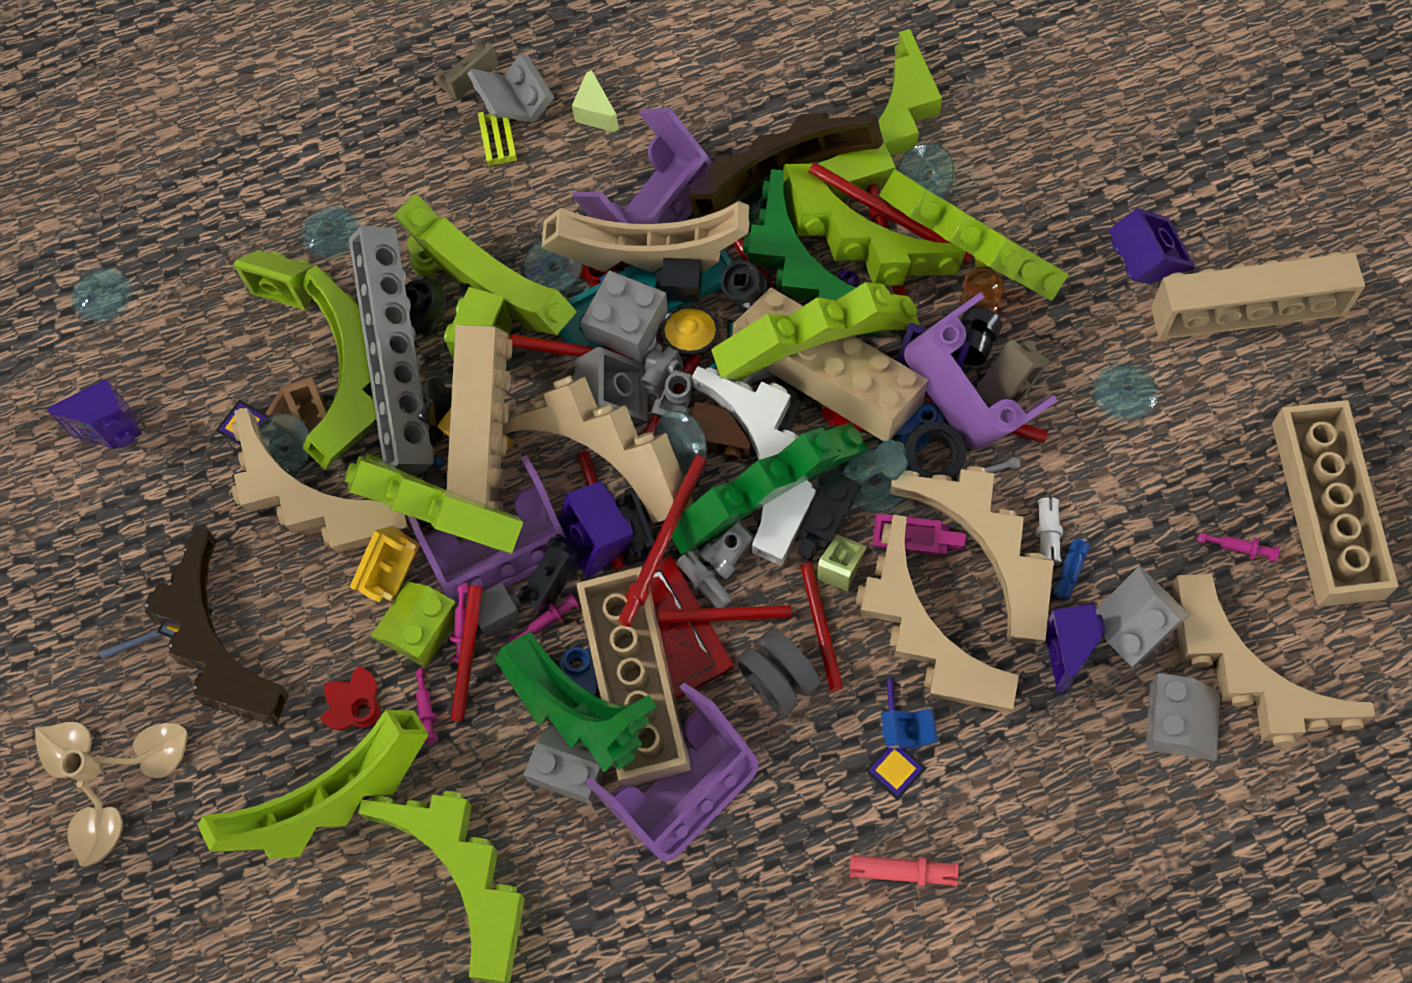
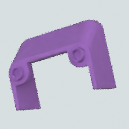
M671 108L642 109L639 114L656 134L648 147L649 161L656 169L650 179L624 211L618 204L610 202L603 192H575L572 197L589 217L605 221L629 224H661L686 221L693 212L688 193L713 162Z
M982 292L913 339L904 351V359L909 368L928 379L926 392L950 426L954 427L961 434L966 447L973 450L983 449L1015 431L1058 401L1054 395H1047L1023 411L1017 402L1003 399L988 408L954 360L951 353L960 348L966 338V330L957 316L984 298Z
M527 455L521 457V460L532 485L520 490L514 498V508L518 517L523 521V525L512 554L471 540H466L459 544L455 535L437 529L425 534L418 519L408 516L413 531L445 595L456 601L458 606L459 585L467 583L468 591L469 585L482 586V593L501 582L506 588L533 575L549 548L547 543L551 537L556 536V534H561L565 537L541 480ZM465 593V606L467 605L468 593Z
M685 682L680 686V689L696 708L687 718L683 727L684 737L691 745L687 751L692 771L657 779L643 794L633 785H623L611 795L591 777L585 781L612 814L662 861L675 859L754 778L758 770L756 756L715 703Z

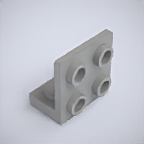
M520 54L505 75L470 69L468 72L474 89L480 94L488 112L495 117L535 122L554 99L553 94L528 55Z

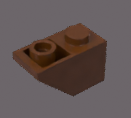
M695 402L686 435L688 448H692V451L699 455L708 456L711 452L722 454L725 459L733 462H740L742 459L750 460L751 443L728 409Z

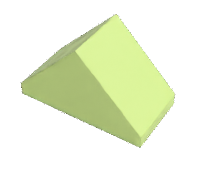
M592 70L586 72L572 104L575 122L612 132L619 130L616 112Z
M836 535L819 560L817 579L848 592L867 546Z

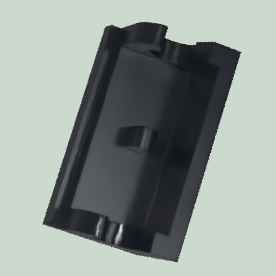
M632 487L625 489L624 498L616 500V506L623 517L628 518L634 533L627 550L622 553L626 566L646 560L654 544L638 496Z
M556 534V536L550 538L547 543L549 548L527 585L522 586L518 592V595L521 597H531L533 600L530 606L536 610L548 608L550 603H555L585 553L561 534Z

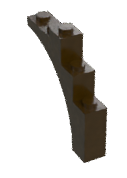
M827 113L800 114L786 133L759 135L745 154L718 155L688 193L696 218L721 211L738 201H743L751 193L762 187L764 180L770 181L771 169L783 170L785 164H809L835 155L880 148L884 140L877 115L828 118Z
M196 527L193 535L188 537L185 542L184 556L180 565H177L171 574V585L157 583L154 592L152 591L146 599L145 613L156 624L178 629V632H175L170 639L169 654L178 664L203 671V673L198 674L193 685V696L201 705L277 726L289 694L282 685L259 677L239 664L226 651L218 638L209 614L207 596L209 564L216 540L209 530Z

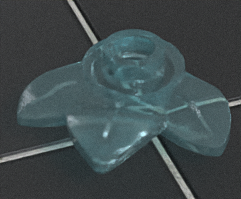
M894 440L885 441L878 446L877 450L858 457L850 468L851 470H856L855 474L859 484L880 472H883L891 480H897L908 465L905 457L906 448L902 442Z

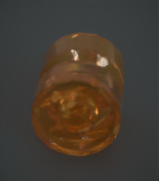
M978 268L969 272L962 284L959 307L982 292L984 298L973 306L989 309L997 315L1004 291V283L1001 276L988 268Z

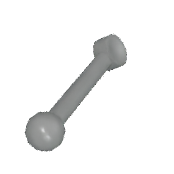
M1012 457L1008 462L986 467L985 469H987V473L1008 468L1016 470L1020 467L1021 462L1018 458ZM960 472L954 477L956 481H958Z

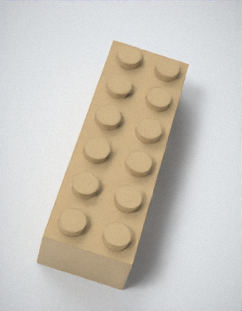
M1333 252L1323 257L1310 258L1309 256H1302L1285 262L1271 260L1262 265L1247 266L1240 264L1230 269H1205L1199 273L1185 275L1183 273H1173L1163 277L1151 305V310L1159 340L1346 316L1365 288V283L1355 252L1346 254Z
M770 287L733 323L732 336L768 313L788 316L803 306ZM855 336L806 349L764 367L765 370L886 443L894 437L921 407L928 384L927 378Z
M456 325L447 491L503 511V502L499 501V488H504L505 470L501 469V456L506 455L507 438L502 436L503 423H507L509 417V406L504 404L505 391H509L511 382L510 372L506 371L507 358L512 356V339H508V333L497 327Z
M1349 401L1282 407L1272 426L1317 607L1385 600L1399 586Z
M642 566L576 583L601 699L609 703L629 705L650 695L657 706L648 716L650 723L638 731V738L642 745L633 753L636 759L621 770L616 768L618 781L622 785L633 786L692 771L650 586L648 587L650 593L643 606H639L631 626L625 627L618 622L627 602L625 596L630 585L636 583Z

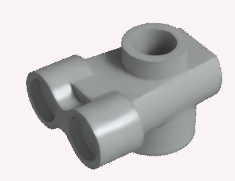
M667 347L664 352L652 350L646 358V373L640 382L648 390L647 395L650 398L654 399L656 397L660 400L665 389V381L672 370L683 372V360L679 352L672 350L671 347Z
M672 370L665 381V389L660 400L656 399L651 414L659 418L688 425L692 412L688 407L693 387V375ZM676 386H683L685 388V392L682 394H674L673 390Z
M738 521L715 542L708 541L699 553L722 577L727 579L737 569L735 563L741 555L749 552L752 548L755 536ZM733 535L737 538L735 547H732L731 544Z

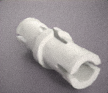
M1049 497L1041 498L1038 500L1039 526L1036 529V536L1040 538V554L1045 555L1046 560H1054L1053 566H1058L1062 563L1060 557V537L1063 535V528L1059 526V500L1052 498V503L1049 504Z

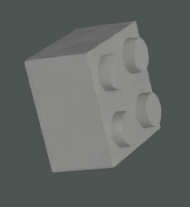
M609 270L581 320L585 339L641 362L660 327V323L663 322L668 312L666 293Z

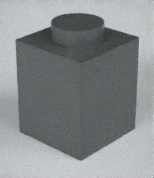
M502 582L483 592L481 596L478 624L486 638L521 620L518 609L523 606L515 591L507 592Z

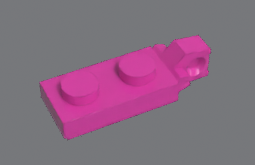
M876 514L872 548L887 550L888 544L881 543L885 523L892 524L893 515ZM907 517L904 542L905 551L938 556V554L947 555V549L964 551L966 533L950 532V525L942 524V521Z

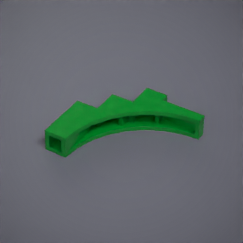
M771 169L770 181L764 180L762 199H767L766 209L760 208L759 225L752 224L750 235L744 236L743 254H748V261L755 266L778 268L776 286L782 287L781 293L790 299L812 301L815 298L837 300L857 288L828 272L808 253L797 237L787 215L783 194L784 171ZM891 330L860 335L889 338Z
M852 423L824 430L821 427L804 432L780 453L756 461L734 481L711 488L683 512L671 537L681 555H684L688 551H695L704 547L708 541H712L734 523L786 491L832 467L861 456L868 450L863 442L862 435L855 429Z
M531 632L524 634L501 648L494 660L538 726L550 720L556 726L570 749L582 742L603 772L614 766L621 770L636 759L633 753L642 745L638 738V731L650 723L648 716L657 707L650 695L629 705L609 703L595 697L577 685L555 664Z

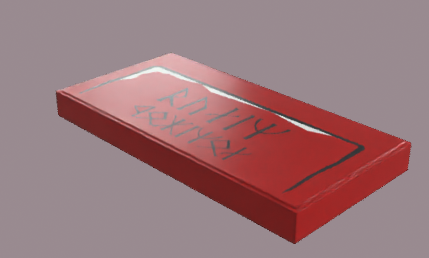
M669 555L661 559L649 585L656 616L657 610L701 608L672 556ZM710 622L658 623L676 700L685 695L680 689L684 682L693 689H697L734 669L733 662Z

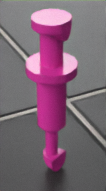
M1201 533L1196 540L1201 543H1205V541L1217 543L1223 549L1249 554V559L1254 560L1257 554L1268 557L1267 560L1277 562L1280 546L1277 545L1274 548L1258 545L1259 538H1254L1253 542L1229 536L1217 538L1208 536L1207 533Z
M463 583L458 587L459 606L455 608L454 634H451L449 638L450 641L456 642L455 655L452 656V661L456 663L459 662L466 612L465 593H468L467 583Z
M572 593L565 598V602L557 607L550 603V610L530 622L527 627L528 629L519 635H511L508 641L512 642L528 632L536 635L557 620L562 623L564 622L563 614L574 607L578 609L581 606Z
M422 667L415 673L419 686L416 692L418 717L429 734L423 745H431L438 741L437 733L433 731L432 724L438 721V716L432 713L430 693L424 685L423 677H425V671Z

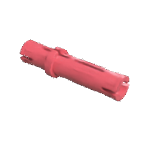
M851 854L850 878L916 882L917 886L925 887V883L951 885L954 887L958 885V863L927 862L926 858L919 857V861Z

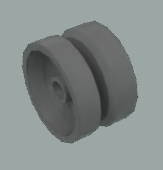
M770 628L758 638L760 652L753 648H747L735 658V664L747 683L777 714L785 717L798 706L796 693L802 696H809L821 685V681L810 662L791 640L777 629Z

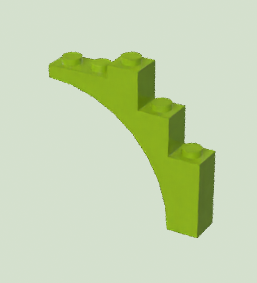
M812 164L784 165L783 194L786 209L796 235L826 236L834 261L864 260L872 283L885 286L903 285L906 276L958 274L966 253L963 249L952 243H939L909 237L873 223L850 209L833 194L824 181L808 173Z
M894 169L879 194L881 198L908 217L972 254L992 269L1051 301L1069 275Z
M314 265L306 272L302 287L318 304L330 325L337 346L339 375L333 404L323 420L307 435L302 448L326 470L377 425L373 396L366 394L372 388L359 306L353 296L344 293L335 284L333 277L329 273L322 271L317 265Z
M865 282L837 300L815 298L788 316L768 313L712 348L711 351L722 379L742 380L764 367L812 347L865 333L907 330L909 323L920 325L916 315V305L910 297L890 294L883 284Z
M366 453L365 458L358 457L356 464L350 463L344 481L349 483L348 490L350 493L387 504L392 511L431 523L434 529L511 554L514 550L523 525V521L518 516L432 485L391 466L379 456Z
M385 710L373 729L356 748L319 777L284 796L254 807L228 813L203 815L198 824L199 830L210 852L264 849L268 859L300 857L316 827L347 826L364 796L393 795L429 734L414 710Z
M444 791L443 796L432 795L430 808H427L428 804L413 800H408L406 805L393 804V799L383 796H373L372 801L361 800L358 814L364 819L393 826L416 837L432 849L448 868L460 890L469 919L471 939L469 977L476 981L510 983L525 898L520 893H516L517 888L514 886L497 884L495 890L491 889L498 851L494 846L490 845V840L470 837L469 842H465L472 805L467 799H464V794Z

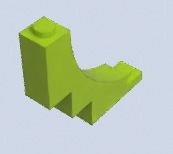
M910 29L899 32L898 45L895 46L897 59L894 60L893 90L886 109L878 120L884 140L882 146L878 149L840 154L818 163L867 191V187L871 184H878L881 187L887 183L892 172L896 169L891 156L917 148L919 131L915 122L940 114L942 97ZM824 182L839 199L849 197L847 194Z
M413 194L393 215L400 225L455 282L467 283L472 288L503 296L509 313L524 329L557 335L577 313L557 289L535 283L493 258L445 217H438L418 194Z

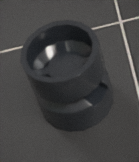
M749 261L733 262L722 273L721 288L723 292L745 312L770 287L772 288L768 279Z
M972 306L963 313L960 321L966 330L965 341L971 343L966 363L972 366H980L986 362L992 350V343L996 341L1003 325L1000 317L994 312L980 306Z

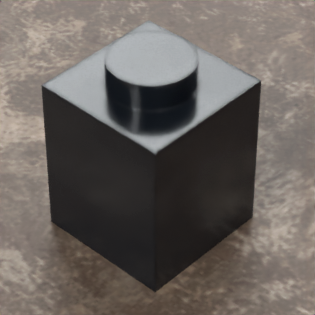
M663 258L662 270L656 271V288L666 293L667 301L700 302L702 283L701 260Z

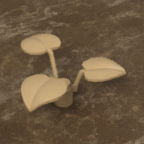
M64 722L35 728L38 755L47 773L59 779L72 778L77 780V787L82 789L95 805V808L86 807L78 811L68 826V843L77 857L80 866L88 867L104 859L115 848L123 831V819L120 811L114 807L102 809L101 800L87 785L88 782L94 780L99 775L100 764L136 765L140 763V768L144 775L157 779L166 777L174 772L182 761L188 739L186 728L174 723H162L144 729L133 742V750L138 756L136 758L102 757L100 755L94 757L89 755L88 753L92 745L90 732L84 725L77 722Z

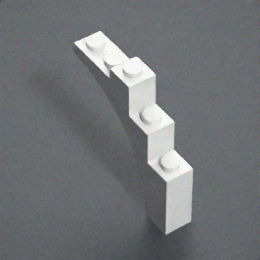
M697 366L692 376L693 388L715 400L721 407L728 409L748 436L758 460L780 453L799 437L789 430L778 431L790 407L791 395L787 393L785 388L775 383L768 385L761 382L755 393L744 382L735 381L734 383L727 379H722L719 371L713 368L705 370ZM804 481L763 506L761 523L752 544L753 554L779 566L783 565L815 500L816 490L812 488L813 485L810 482Z

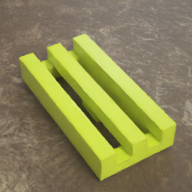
M479 112L478 117L488 167L517 161L509 118L495 117L491 114L484 115V112ZM498 119H503L510 154L504 156ZM488 121L492 123L498 154L497 158L492 157L486 125Z

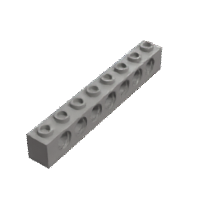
M361 225L349 238L382 459L407 474H421L434 464L435 451L430 443V425L425 424L419 419V414L425 407V390L420 382V360L416 355L414 344L415 329L411 326L409 314L411 304L406 295V273L402 269L400 258L401 243L397 239L396 228ZM404 435L410 439V442L406 440Z

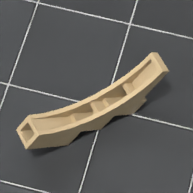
M738 201L721 211L704 217L661 224H629L605 221L560 208L544 220L541 248L601 272H606L623 261L653 273L663 266V258L701 260L702 272L719 262L722 249L748 234L750 225L749 205Z
M571 375L553 382L554 388L543 394V398L532 402L533 407L527 408L526 404H521L509 409L508 422L503 423V433L520 430L547 431L567 436L588 446L609 461L627 479L642 500L653 523L666 519L684 480L667 434L653 436L652 432H648L638 436L626 405L613 408L610 403L597 408L585 376L572 380ZM691 496L684 511L694 503Z
M247 408L234 411L236 422L232 423V429L236 440L241 442L242 452L238 453L242 470L246 471L234 474L236 485L232 486V494L237 505L240 504L248 512H253L281 504V506L276 508L279 522L293 533L326 525L321 528L324 543L326 546H330L336 553L367 546L375 530L394 526L406 535L413 534L408 515L392 511L387 504L375 500H349L331 496L300 483L285 472L274 460L262 439L256 417Z
M969 466L967 470L961 469L958 482L952 481V478L946 475H933L932 478L919 477L917 472L907 470L900 471L899 474H892L890 494L914 499L941 511L961 525L980 545L993 565L1003 590L1007 610V641L1042 645L1046 639L1054 560H1046L1045 555L1039 553H1025V557L1020 556L1024 517L1016 516L1015 511L1007 509H997L996 513L990 512L995 473H987V469L983 467Z
M893 514L892 524L885 523L881 543L888 544L886 555L878 556L875 575L881 576V579L867 577L866 586L859 585L855 605L862 606L861 616L900 623V627L893 626L889 646L896 647L894 656L934 664V668L927 667L924 687L930 688L929 697L1011 713L1014 708L1019 675L993 668L968 655L950 641L929 618L915 593L907 568L904 543L907 517Z
M1212 574L1178 575L1171 585L1172 597L1190 614L1177 627L1181 663H1192V667L1203 668L1213 665V662H1216L1221 701H1232L1233 706L1242 707L1252 705L1254 700H1256L1262 741H1273L1274 746H1289L1295 744V740L1305 734L1306 730L1310 732L1324 731L1329 728L1328 725H1341L1342 730L1346 731L1359 730L1364 728V724L1375 717L1372 702L1344 701L1316 694L1289 682L1267 667L1245 646L1230 625L1218 600Z

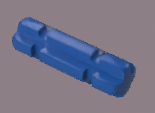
M1079 538L1073 540L1052 592L1054 598L1064 602L1070 599L1074 589L1073 586L1077 582L1085 561L1084 559L1090 548V544L1087 541Z

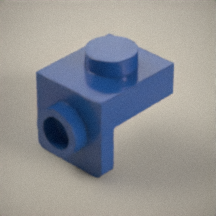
M926 708L915 712L890 710L881 713L883 723L882 734L887 748L909 750L938 742L932 709Z

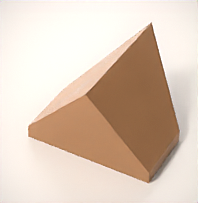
M311 376L282 386L265 414L305 442L307 435L323 420L328 409L321 390Z

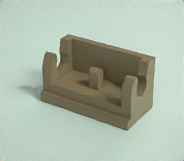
M479 36L473 41L475 49L445 75L442 69L436 72L437 85L457 101L473 88V83L468 76L470 69L491 72L498 66L494 46L489 42L483 46Z
M1010 340L980 381L976 391L990 406L1003 399L1013 400L1020 404L1050 361L1024 341L1022 345H1019L1014 340Z

